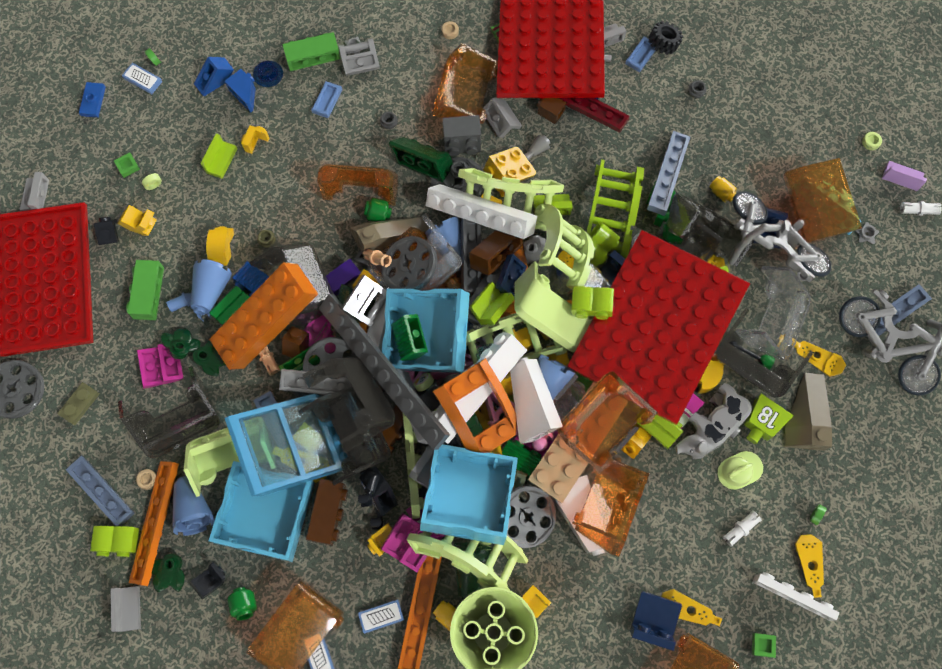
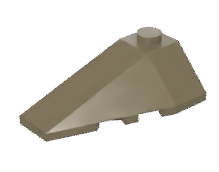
M423 216L385 221H368L353 226L349 230L363 254V251H367V249L373 251L387 250L395 242L405 237H421L426 235L425 232L431 227Z
M804 373L794 405L791 408V414L794 416L785 425L784 447L825 451L832 447V424L824 374Z

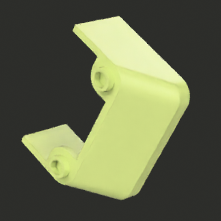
M534 261L515 281L514 309L523 320L569 351L575 352L594 316L581 319L572 315V305L550 290L549 279L545 275L538 273V263Z
M256 417L244 421L258 464L269 463L271 470L275 469V458L271 454L273 449L263 419ZM228 427L194 439L186 445L184 472L196 497L200 496L201 485L206 486L213 483L217 472L232 467L233 461L239 462Z

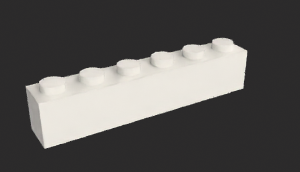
M441 184L428 188L427 207L522 239L534 234L537 221L536 215Z
M502 332L495 337L494 343L489 349L482 352L481 358L477 363L486 358L501 382L526 353L527 349L512 334ZM488 382L455 402L465 422L471 418L493 392ZM440 405L432 413L449 432L450 436L445 441L449 444L457 432Z

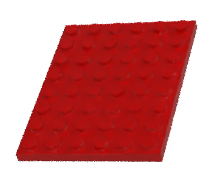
M501 0L497 98H604V0Z
M82 202L0 214V357L94 343L87 204Z
M641 230L610 287L614 289L612 317L601 320L594 316L567 368L677 425L751 283Z

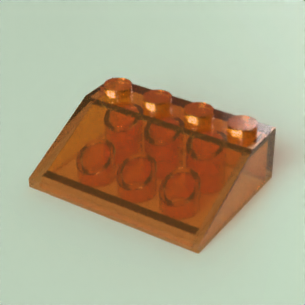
M840 158L802 166L784 173L783 177L797 221L800 219L804 221L800 231L807 243L812 244L862 229Z

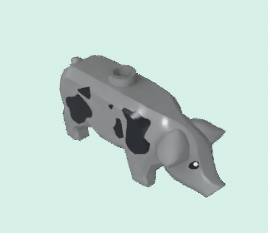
M724 383L718 389L720 393L716 392L709 400V402L717 407L707 418L695 412L688 419L696 428V432L694 435L687 436L675 446L676 454L685 453L691 455L692 459H701L719 448L729 437L734 439L741 431L739 427L748 418L753 409L749 400L738 395L732 386Z

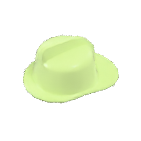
M748 451L740 452L727 458L718 467L719 481L725 487L734 490L755 482L763 473L761 459L753 452Z

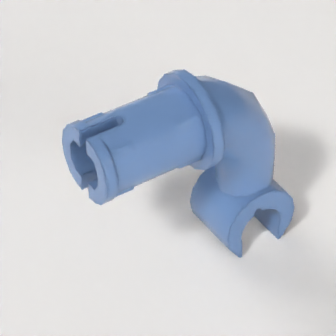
M183 292L181 296L167 301L166 303L170 311L174 312L186 305L189 307L191 305V293ZM197 314V317L204 322L202 315Z

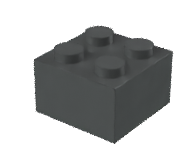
M479 115L443 118L445 152L450 156H457L463 153L473 155L481 152Z

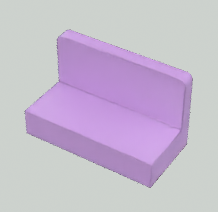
M891 161L886 164L882 177L884 180L918 191L927 180V178L923 177V172Z

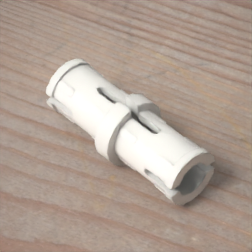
M919 201L918 203L902 202L900 205V209H902L900 211L901 214H917V216H923V214L940 215L942 211L940 203Z
M751 511L741 522L737 521L735 527L723 536L724 541L728 540L726 543L732 547L741 537L747 536L749 530L762 521L760 516L756 517L758 514L755 511Z

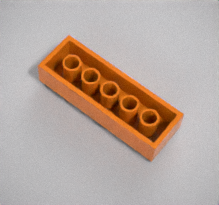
M283 262L209 340L229 370L244 369L318 295V292L298 264Z

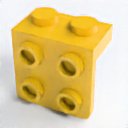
M518 147L489 156L483 168L484 172L492 174V178L502 180V177L519 179L521 182L534 177L536 174L535 169ZM495 188L502 197L505 196L503 189Z

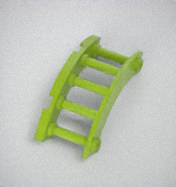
M601 159L600 165L596 164L594 175L597 176L586 232L590 234L592 224L597 225L600 221L607 227L621 229V232H624L623 240L619 242L614 250H617V253L626 259L632 241L633 230H630V228L635 226L642 191V186L640 185L644 177V168L637 167L636 172L632 173L604 168L605 160ZM602 175L630 180L631 184L602 179ZM600 186L629 192L628 194H631V201L624 202L599 197ZM601 204L625 209V212H628L627 221L619 222L595 217L596 205Z

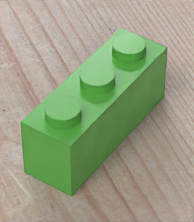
M334 32L283 44L290 71L341 59Z
M136 260V264L132 269L133 282L129 287L130 301L126 305L127 313L133 319L156 320L164 272V267L159 261Z

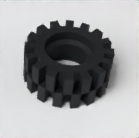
M664 21L658 22L649 35V43H652L651 47H656L654 50H660L661 54L663 52L666 55L669 53L673 54L683 40L682 31H678L679 28L677 26L674 27L673 23L670 25L668 21L665 23Z

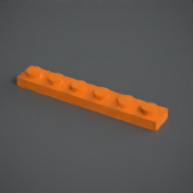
M160 461L129 583L143 586L149 585L164 521L173 493L175 478L178 473V463Z
M427 556L418 570L398 669H420L442 556L440 559Z

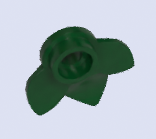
M186 328L177 329L174 335L163 333L161 336L162 345L169 348L171 356L175 359L185 358L189 352L199 348L201 343L198 339H191V332Z
M208 341L204 347H199L193 352V361L201 366L204 373L209 376H218L219 367L226 365L211 341ZM204 353L206 358H200L199 355Z
M167 554L163 559H156L154 561L152 574L155 575L153 586L156 592H161L169 586L177 592L181 591L185 575L181 570L182 559L177 554Z

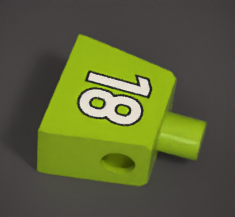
M761 393L754 400L753 409L744 423L751 430L746 438L753 444H757L761 437L768 441L794 415Z

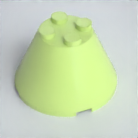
M489 587L473 592L460 603L451 621L450 639L456 657L466 669H522L530 661L536 649L538 626L533 611L523 598L504 588Z

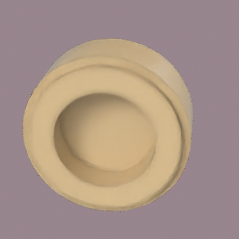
M449 21L443 24V37L454 39L458 36L459 27L455 22Z
M144 469L137 475L136 483L144 490L153 489L157 474L150 469Z

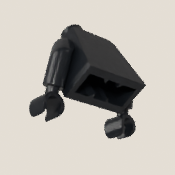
M366 465L359 471L361 475L359 479L366 494L359 495L358 502L361 503V508L371 506L372 504L375 505L377 517L370 519V526L372 530L381 529L383 527L382 516H385V513L398 506V502L391 486L378 468L373 467L371 469L370 466Z

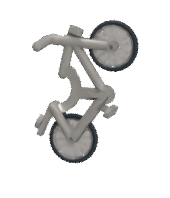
M743 191L734 195L733 206L742 217L734 228L742 231V239L728 259L730 265L736 263L742 250L754 240L767 249H772L773 244L783 248L789 256L786 266L796 271L797 277L801 281H808L810 283L815 276L824 277L830 273L831 262L825 252L819 247L807 243L798 233L804 225L803 220H798L793 226H791L788 220H780L776 224L763 223L768 217V211L765 204L757 196ZM776 231L777 233L776 237L767 236L764 238L761 236L764 232Z
M873 289L871 291L880 300L883 307L881 309L875 301L864 296L853 297L846 301L840 309L839 322L843 330L849 335L868 337L873 347L870 350L865 349L863 354L869 358H877L879 361L887 363L896 356L926 351L924 355H914L901 364L898 372L900 385L908 393L918 396L926 395L938 386L941 371L934 359L937 354L942 356V323L933 319L927 321L929 327L938 330L936 336L931 335L916 324H911L908 331H900L892 322V317L897 313V310L887 301L889 295L882 289L879 291ZM881 317L886 330L889 332L884 344L875 331L881 322ZM919 335L929 342L893 349L898 338L910 339Z

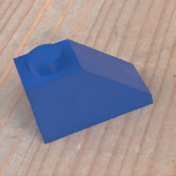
M208 57L194 85L203 96H206L225 84L224 81L231 76L234 69L224 57Z
M240 69L224 82L228 91L251 113L254 108L256 89L253 82L255 80L250 73H245Z

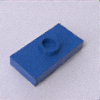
M86 82L79 110L81 116L99 118L106 88L103 83Z

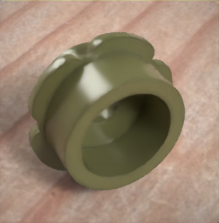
M262 230L258 234L257 242L259 245L268 248L271 244L275 243V234L269 230Z

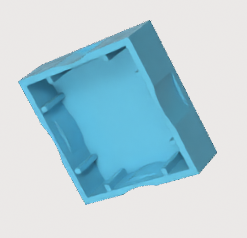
M387 289L385 304L386 325L382 342V353L396 369L403 371L464 372L470 293L462 289H432L427 291ZM418 314L428 353L416 360L401 361L391 324L403 315Z
M442 444L438 450H434L420 531L504 545L507 537L511 509L510 499L518 458L494 453H478L465 448Z
M233 461L225 486L224 499L217 512L209 542L293 562L315 482L312 480L264 496H251L240 462ZM259 467L266 486L296 477L287 473L270 472Z

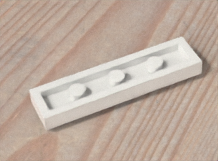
M763 572L754 576L753 583L829 621L837 620L839 612L833 610L834 606L824 601L819 603L813 600L814 596L803 591L799 593L794 590V586L786 582L781 584L775 581V577Z

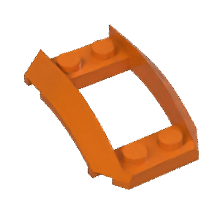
M486 358L433 391L460 437L464 448L473 452L489 453L516 435V413L503 386ZM488 382L505 417L473 437L455 402Z

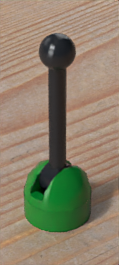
M736 341L729 343L731 348H737L757 359L759 366L765 371H769L775 362V358L770 355L758 356L739 346Z

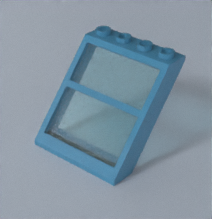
M311 394L225 418L251 496H264L349 469V458L342 449V439L335 431V421L332 415H329L327 409L328 402L325 397Z

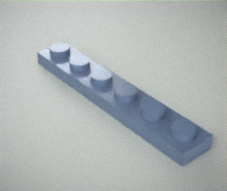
M673 131L647 210L665 216L690 136Z

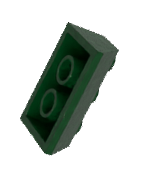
M405 137L389 142L397 164L440 182L445 180L451 170L453 162L451 156L445 151H438L430 145L425 146L415 139L410 140Z

